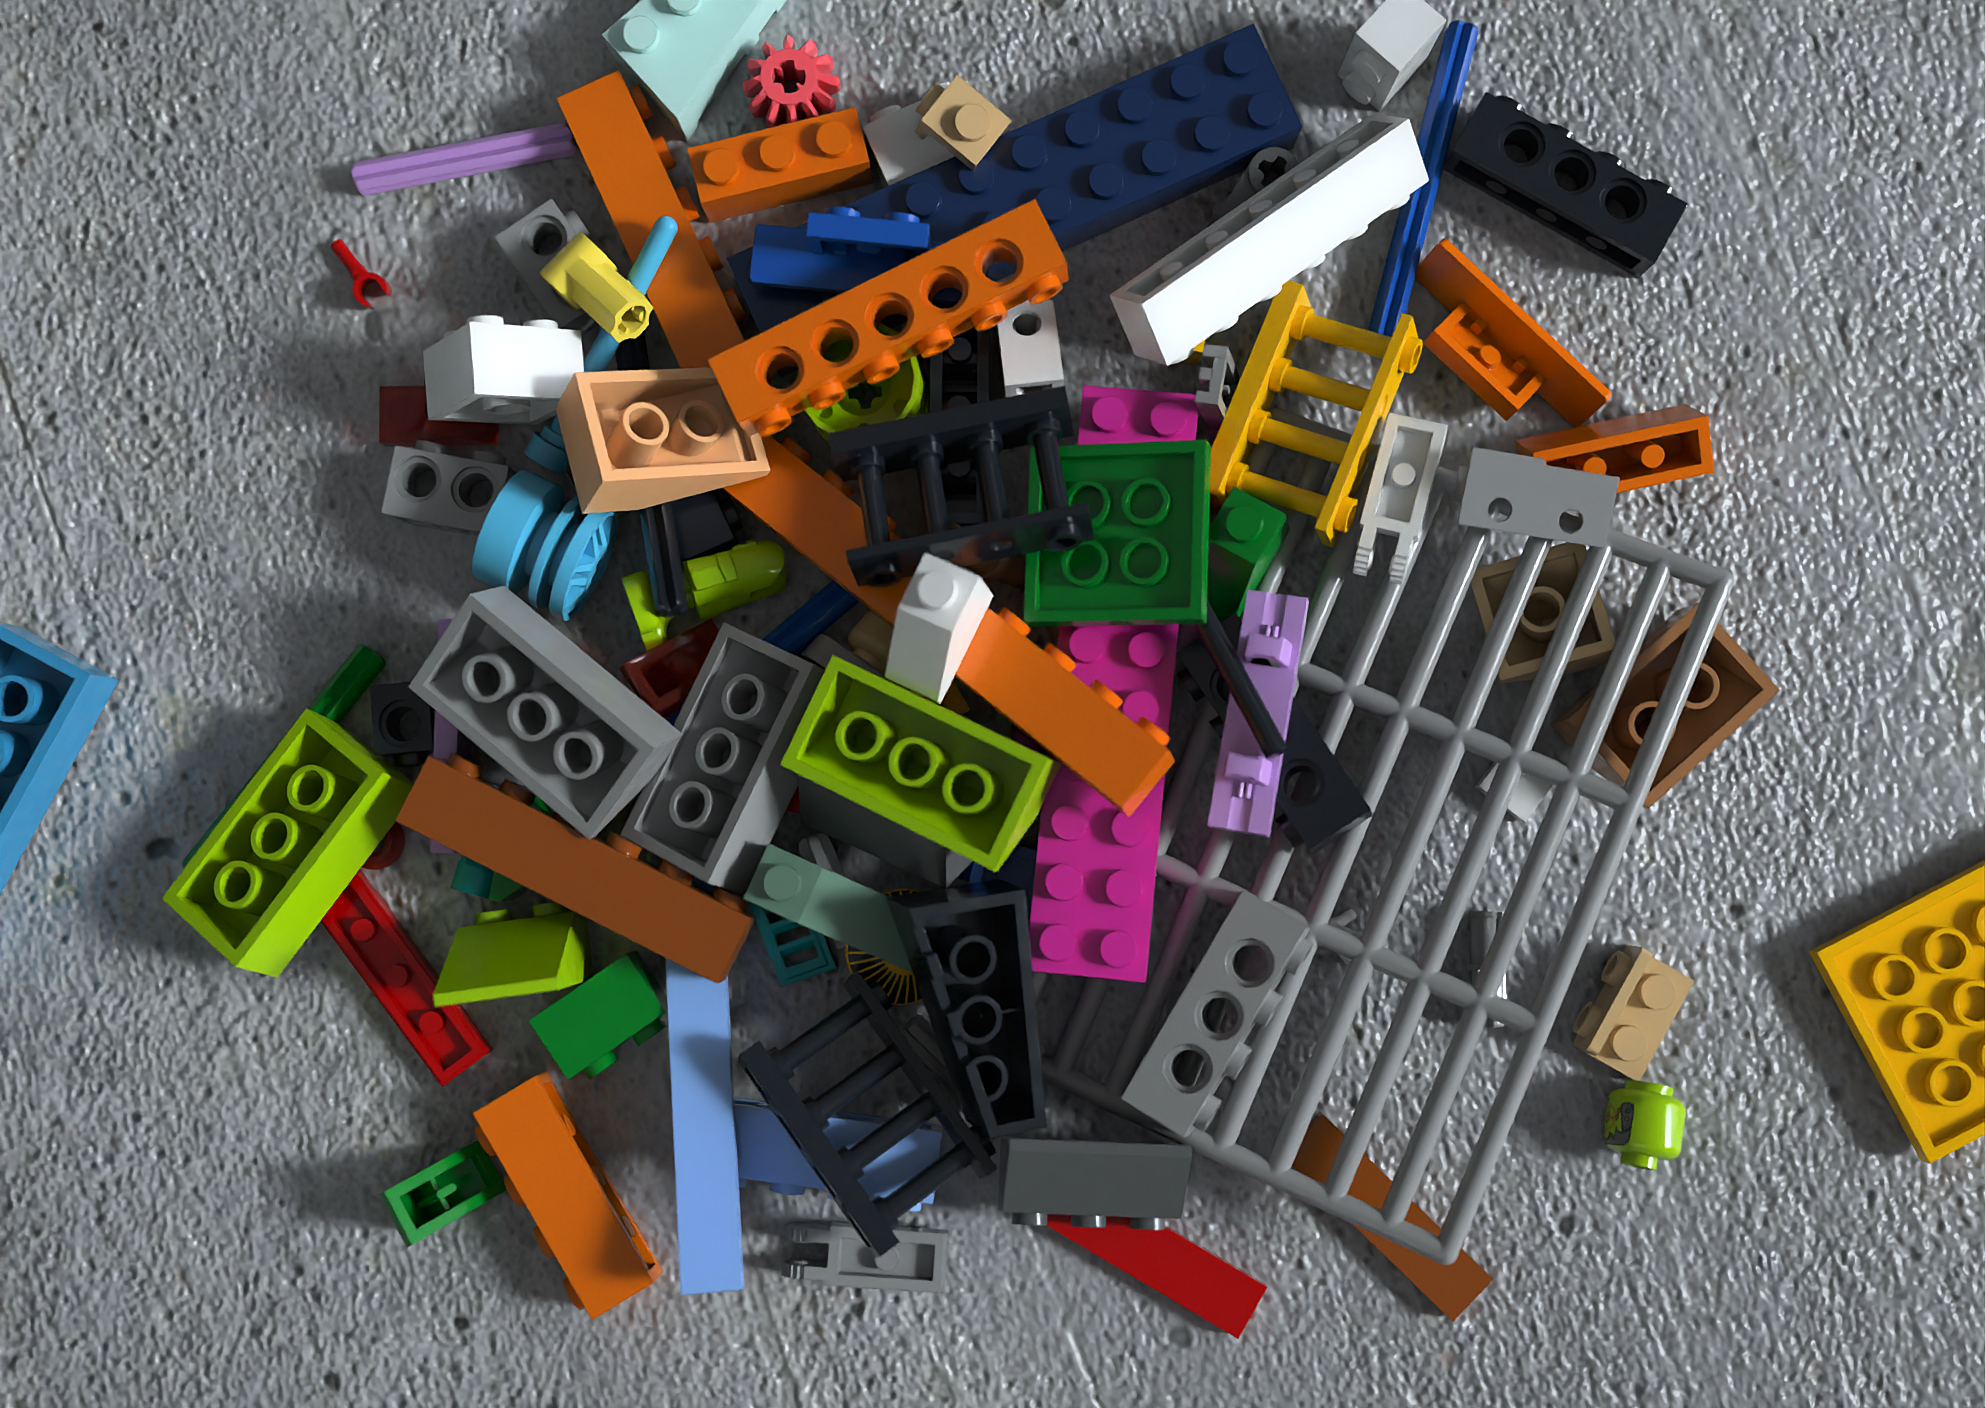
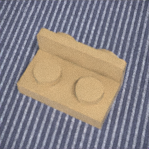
M1626 945L1623 952L1616 951L1605 965L1601 975V980L1605 982V985L1595 1003L1588 1002L1578 1014L1573 1026V1032L1577 1033V1036L1571 1046L1630 1080L1640 1081L1691 989L1694 980L1652 957L1653 953L1643 947Z

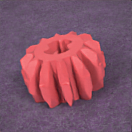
M787 34L783 40L784 49L776 51L772 44L765 41L762 50L766 60L749 58L747 68L753 77L743 82V91L746 97L753 99L749 104L752 116L754 118L766 117L765 123L767 128L780 126L785 122L788 124L819 116L817 112L824 114L835 112L836 103L831 95L838 93L841 88L839 78L830 74L834 69L833 59L828 54L817 56V45L811 39L797 50L793 37ZM792 80L799 81V83H796L798 91L785 93L784 90L788 89L786 82Z

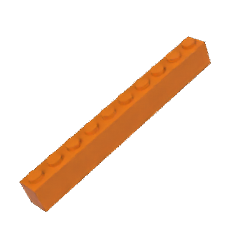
M770 435L761 436L771 470L768 475L719 489L894 628L898 606L913 576L902 578L897 584L880 588L869 585L858 587L846 557V550L867 546L862 509L850 499L855 491L831 470L828 469L823 476H820L811 469L808 464L813 458L789 437L786 436L781 443H778ZM887 515L891 541L899 540L900 538L893 533L898 524ZM1003 607L996 614L987 608L954 678L1127 817H1130L1175 762L1169 749L1165 747L1170 737L1144 716H1141L1136 723L1130 720L1118 710L1123 701L1097 679H1094L1090 686L1083 683L1071 673L1077 665L1056 646L1048 643L1043 650L1026 638V635L1031 631L1030 627L1010 610Z

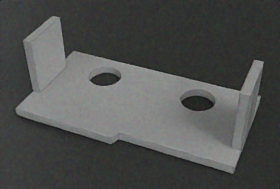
M1472 447L1468 467L1459 466L1453 500L1461 503L1457 524L1605 548L1620 477L1549 466L1545 464L1543 458ZM1505 498L1511 505L1510 515L1503 521L1493 520L1488 513L1489 505L1494 499ZM1566 510H1576L1581 516V525L1575 532L1566 533L1560 528L1559 518Z

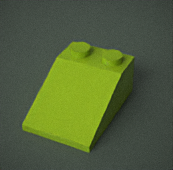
M557 902L533 905V917L511 920L510 909L474 913L476 925L459 927L456 930L433 993L434 1006L559 990L589 980L594 974L587 918L576 912H569L567 907Z

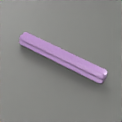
M561 122L358 161L352 165V177L356 189L360 194L366 196L573 156L576 153V140L568 123Z

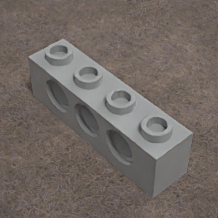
M1243 889L1121 1099L1183 1138L1189 1136L1195 1127L1204 1132L1221 1105L1222 1101L1213 1096L1225 1075L1235 1080L1252 1051L1251 1047L1244 1044L1255 1023L1265 1028L1283 998L1282 995L1275 992L1286 970L1296 975L1309 955L1313 943L1305 938L1310 928ZM1249 947L1261 948L1266 953L1269 961L1267 972L1256 981L1244 980L1237 971V958L1243 950ZM1220 998L1230 1000L1235 1005L1238 1013L1236 1025L1231 1031L1224 1034L1212 1030L1206 1018L1210 1004ZM1188 1050L1201 1054L1207 1064L1206 1076L1196 1086L1184 1083L1179 1078L1176 1070L1179 1057Z

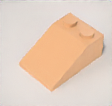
M712 368L575 372L555 407L582 514L640 510L767 476L771 471L761 436L756 433L749 437L738 424Z

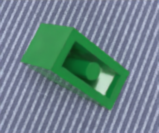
M1236 487L1232 488L1209 528L1207 600L1220 623L1235 613L1240 617L1245 608L1248 589L1256 590L1290 531L1285 513Z

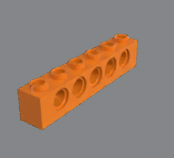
M1036 199L721 352L709 358L708 361L738 424L749 437L756 433L759 436H769L790 425L792 422L791 416L811 406L814 410H821L838 403L846 396V389L864 380L869 384H874L891 377L900 369L899 363L917 354H921L922 357H930L946 350L954 343L953 337L973 327H975L976 331H983L999 324L1008 316L1007 310L1028 300L1032 305L1049 300L1062 290L1061 284L1069 281L1067 261ZM997 262H1009L1017 268L1015 274L1004 282H994L985 276L988 268ZM944 288H955L962 293L960 301L955 306L948 309H940L931 304L934 295ZM901 314L908 318L906 327L896 335L887 336L878 332L880 322L888 315ZM847 340L853 343V350L845 360L829 362L824 359L827 348L833 342ZM793 366L799 369L798 378L790 387L785 389L771 387L772 377L780 368Z

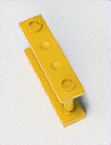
M1290 280L1282 284L1281 291L1272 300L1225 414V419H1223L1211 448L1209 507L1220 510L1232 488L1236 487L1255 498L1318 518L1315 530L1322 544L1334 548L1339 533H1348L1354 522L1358 509V500L1354 499V496L1404 372L1413 373L1418 364L1423 341L1418 339L1413 316L1401 313L1393 336L1390 337L1315 315L1303 284ZM1306 337H1310L1383 359L1371 390L1293 367V361L1290 360L1297 340L1304 341ZM1285 389L1360 411L1361 414L1350 442L1347 443L1271 419V412L1268 411L1276 392L1283 393ZM1266 441L1340 465L1328 496L1251 472L1250 466L1246 462L1253 445H1261Z

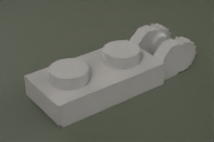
M832 1222L830 1226L821 1223L784 1224V1239L795 1243L829 1244L828 1262L808 1260L806 1258H791L782 1261L781 1275L790 1279L826 1281V1286L944 1293L948 1230L898 1226L893 1232L900 1242L881 1257L874 1258L850 1223Z

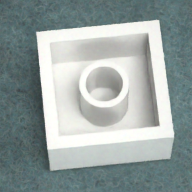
M480 315L468 318L467 324L455 331L444 333L443 339L423 351L428 420L537 425L557 415L555 407L574 373L584 372L581 331L558 329V322L553 320H532L523 323L522 326L504 325L503 318L494 315Z

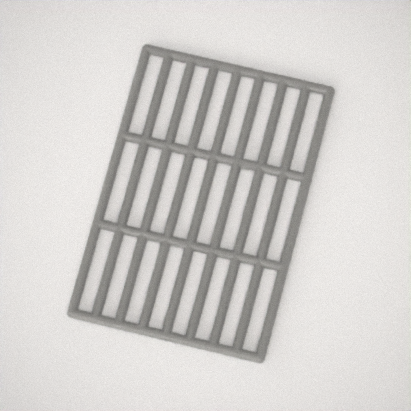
M1272 408L1268 411L1271 412V419L1347 443L1350 442L1352 434L1280 408ZM1266 441L1261 445L1254 444L1246 462L1250 466V471L1264 476L1277 445ZM1376 443L1354 496V499L1358 500V509L1354 522L1348 533H1339L1309 602L1293 695L1295 697L1299 686L1303 685L1332 697L1318 733L1333 755L1354 706L1387 719L1358 788L1359 793L1370 807L1372 814H1374L1409 728L1443 741L1362 936H1356L1330 925L1328 921L1372 816L1336 840L1306 914L1273 900L1294 850V847L1279 825L1251 891L1219 877L1237 832L1213 829L1197 868L1165 854L1216 736V732L1209 721L1218 716V714L1206 697L1163 798L1156 876L1188 890L1107 1081L1104 1084L1074 1070V1067L1111 980L1087 977L1053 1059L1041 1054L1040 1056L1043 1082L1180 1145L1192 1146L1193 1151L1439 1264L1450 1265L1457 1259L1734 585V578L1726 570L1609 528L1605 548L1590 546L1511 737L1509 741L1478 730L1475 726L1550 549L1552 539L1528 537L1452 719L1422 708L1419 704L1492 532L1491 529L1468 526L1397 697L1364 685L1444 493L1454 497L1458 473L1438 466L1418 542L1414 541L1411 558L1403 585L1389 582V562L1342 676L1309 663L1359 546L1363 530L1360 528V521L1380 445ZM1309 456L1297 487L1319 493L1332 462ZM1505 498L1494 499L1488 508L1490 517L1497 521L1499 513L1509 516L1511 512V505ZM1287 508L1285 514L1290 531L1258 584L1256 591L1276 594L1309 515ZM1563 512L1559 518L1560 528L1566 533L1575 532L1581 525V518ZM1614 555L1647 567L1565 764L1532 751V747L1611 557ZM1671 576L1705 590L1623 787L1590 774L1589 771ZM1244 611L1240 618L1241 621L1243 620ZM1179 624L1173 689L1178 679L1177 673L1182 670L1184 665L1177 652L1200 637L1193 624ZM1269 660L1273 667L1280 668L1276 662ZM1224 683L1221 695L1222 699L1228 702L1230 691ZM1465 750L1497 762L1499 765L1419 958L1415 961L1383 946ZM1301 772L1290 798L1295 801H1307L1313 798L1319 790V778L1311 772ZM1522 773L1555 785L1556 788L1475 984L1472 985L1441 972L1440 969ZM1580 795L1613 808L1614 811L1531 1010L1497 994ZM1245 889L1307 925L1310 931L1305 939L1313 943V947L1298 973L1294 975L1286 970L1276 987L1275 992L1282 995L1283 998L1267 1026L1264 1028L1259 1024L1250 1045L1252 1051L1235 1080L1214 1133L1207 1130L1202 1132L1195 1127L1189 1136L1183 1138L1122 1100L1121 1097L1137 1071L1208 900L1212 899L1233 908L1242 890ZM1319 945L1352 960L1270 1156L1267 1158L1236 1144V1140ZM1253 947L1243 950L1237 958L1236 966L1240 976ZM1375 969L1408 984L1326 1181L1321 1183L1291 1169V1166L1372 972ZM1033 972L1036 1009L1051 974ZM1431 993L1464 1007V1010L1381 1209H1378L1348 1195L1347 1192ZM1226 998L1215 1000L1207 1010V1022L1215 1032L1218 1031L1230 1002ZM1490 1018L1522 1032L1441 1231L1439 1235H1435L1405 1221L1404 1218L1486 1020ZM1188 1050L1181 1055L1176 1070L1179 1078L1184 1083L1191 1086L1195 1085L1205 1062L1203 1056L1193 1050Z

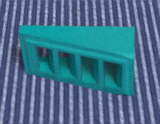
M749 902L753 915L757 916L758 928L781 987L837 968L826 935L809 928L811 935L781 945L777 934L801 925L787 918L773 923L770 915L771 911ZM815 945L818 957L788 967L786 955Z

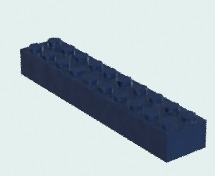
M1253 23L1000 136L973 171L955 156L842 207L857 210L860 212V217L884 219V215L891 212L912 214L920 219V223L930 224L932 241L948 242L1036 199L1063 252L1245 171L1252 158L1263 149L1280 147L1288 151L1292 150L1301 131L1302 124ZM806 222V223H804V224H802V225H800V226H797V227H795V228H805V229H807V224H808V222ZM753 246L726 258L760 333L842 294L754 285L750 279ZM1009 262L994 263L988 268V279L996 282L1014 274L1017 268ZM891 314L886 316L880 323L893 328L907 322L908 318L901 314ZM785 366L777 371L781 378L799 369L793 366Z

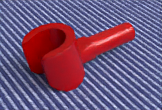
M341 239L331 244L330 248L354 280L352 286L353 295L361 305L372 310L374 309L364 296L365 288L373 282L379 283L382 290L391 297L392 288L390 284L378 274L368 272Z

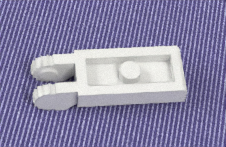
M1389 413L1360 521V528L1363 530L1356 553L1353 574L1367 576L1368 570L1372 568L1375 558L1374 549L1377 535L1381 533L1399 538L1396 552L1391 558L1388 573L1390 575L1389 582L1403 585L1411 558L1414 541L1418 542L1448 425Z

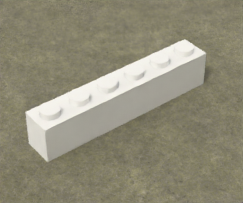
M1379 114L1369 115L1110 294L1109 296L1135 356L1166 366L1185 360L1194 352L1196 345L1213 333H1218L1232 327L1238 321V316L1251 306L1277 295L1282 289V284L1299 272L1312 269L1321 264L1325 259L1326 253L1343 241L1354 239L1363 234L1368 228L1367 224L1384 212L1404 205L1410 199L1412 192L1429 181L1409 118Z

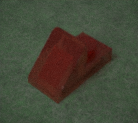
M425 378L424 386H379V443L385 447H395V445L412 447L415 446L416 440L430 441L445 446L499 445V423L428 420Z
M710 618L623 663L619 670L642 701L660 716L670 717L684 705L720 630Z

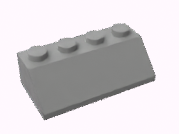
M504 585L469 594L408 686L589 840L595 837L653 778L683 736L679 730Z
M724 622L673 725L683 736L653 778L643 787L620 835L706 883L745 894L768 843L770 844L798 786V774L780 764L825 670Z

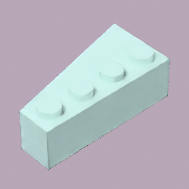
M641 0L608 28L602 36L617 64L636 85L639 84L644 94L688 141L699 126L698 120L711 101L715 102L728 84L727 78L744 54L749 55L760 39L759 33L773 13L779 12L786 0Z

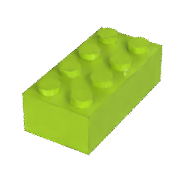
M306 708L162 899L235 967L278 978L396 822L395 820L414 783L382 756H375V751L346 726Z

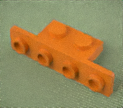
M1442 239L1419 264L1415 279L1451 312L1427 337L1423 344L1505 421L1509 420L1535 391L1574 427L1581 426L1610 399L1612 393L1448 239Z

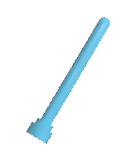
M661 216L656 220L626 278L643 295L647 292L677 233V223L670 216ZM602 327L583 362L584 372L606 371L620 344ZM556 415L552 425L545 424L541 432H534L524 453L541 466L560 474H566L565 463L568 460Z

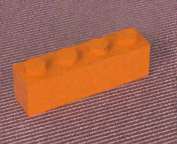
M547 1070L473 1113L478 1122V1125L475 1126V1134L479 1143L491 1157L498 1156L508 1174L504 1177V1183L509 1195L519 1207L526 1206L537 1224L534 1228L536 1241L548 1258L556 1257L567 1276L563 1280L564 1288L577 1309L582 1310L585 1308L593 1320L657 1280L663 1272L661 1266Z

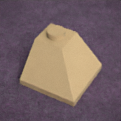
M1566 542L1550 547L1497 673L1500 683L1535 679L1587 554L1586 545ZM1520 556L1476 568L1470 582L1486 637ZM1599 589L1562 676L1607 664L1616 641Z

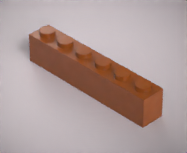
M451 752L448 760L428 756L395 821L717 984L726 980L757 916L745 911L749 901L719 886H716L713 894L691 884L695 877L694 875L663 859L660 867L638 857L643 847L616 833L610 832L607 840L598 836L589 840L556 811L551 813L533 804L537 795L531 790L508 779H504L499 787L481 778L484 767L454 752Z

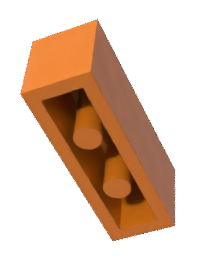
M856 107L687 148L700 203L710 223L873 184L870 162Z
M1686 404L1515 440L1517 454L1543 458L1546 465L1620 477L1617 493L1715 472L1708 415Z

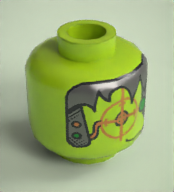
M1625 1080L1624 1088L1616 1089L1609 1093L1602 1139L1611 1150L1621 1153L1620 1164L1656 1171L1658 1160H1672L1679 1156L1682 1147L1686 1108L1680 1100L1673 1097V1088L1651 1082Z

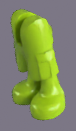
M755 539L735 545L731 547V550L682 561V573L688 604L687 610L696 607L701 621L784 591L789 583L784 552L779 544L770 540L755 541ZM639 571L621 577L648 657L662 654L666 650L668 643V622L675 616L662 618L657 615L653 603L649 572Z

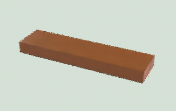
M1320 1111L1310 1121L1292 1166L1299 1173L1325 1183L1344 1134ZM1363 1154L1347 1194L1381 1209L1393 1181ZM1411 1201L1404 1220L1435 1235H1439L1441 1228ZM1353 1224L1452 1322L1493 1280L1462 1248L1457 1259L1452 1264L1442 1265Z

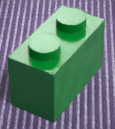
M634 951L623 955L530 1019L529 1023L567 1080L583 1071L590 1080L619 1060L613 1050L633 1038L637 1046H640L667 1027L662 1019L668 1013L667 996L638 952Z

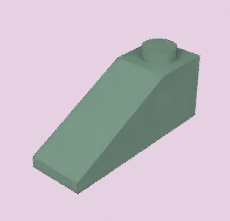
M768 843L743 899L912 972L886 899L888 896Z

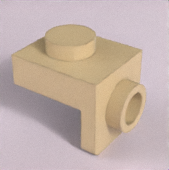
M956 75L946 89L936 83L920 102L915 111L923 118L920 120L915 133L922 139H925L929 134L973 171L1012 120L959 75Z

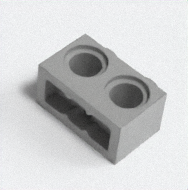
M551 198L496 235L495 239L549 318L558 322V329L580 330L582 336L598 324L581 308L577 311L572 308L539 275V272L579 231L590 240L593 237L573 209L563 215ZM552 235L562 237V244L557 252L549 256L538 255V247L545 238Z
M416 440L414 449L395 445L381 513L400 523L478 537L487 514L498 494L517 472L509 466H505L507 458L489 452L474 450L472 451L471 459L451 456L449 455L450 447L430 441ZM426 471H435L436 485L432 492L426 496L417 497L414 489L417 478ZM483 481H491L493 495L490 501L484 506L472 507L470 494L474 486Z

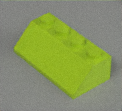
M832 655L780 765L997 872L1035 820L1061 763L858 665Z

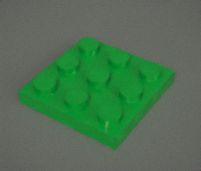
M1184 440L1058 446L1069 505L1088 502L1095 540L1083 542L1077 548L1066 552H1052L1047 549L1026 554L1024 623L1030 627L1206 624L1211 445L1208 441ZM1030 447L1028 514L1045 511L1034 447Z

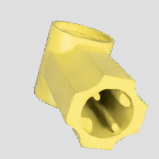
M580 231L539 272V275L576 311L581 308L618 343L628 338L636 339L649 325L648 319L654 307L637 288L617 272L618 269L613 262Z

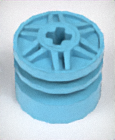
M520 470L509 479L487 514L473 554L472 575L475 581L491 588L504 585L515 595L529 583L528 600L530 606L542 609L549 605L551 615L564 621L572 620L588 601L608 566L618 530V511L582 514L577 495L563 508L564 491L562 485L531 471Z

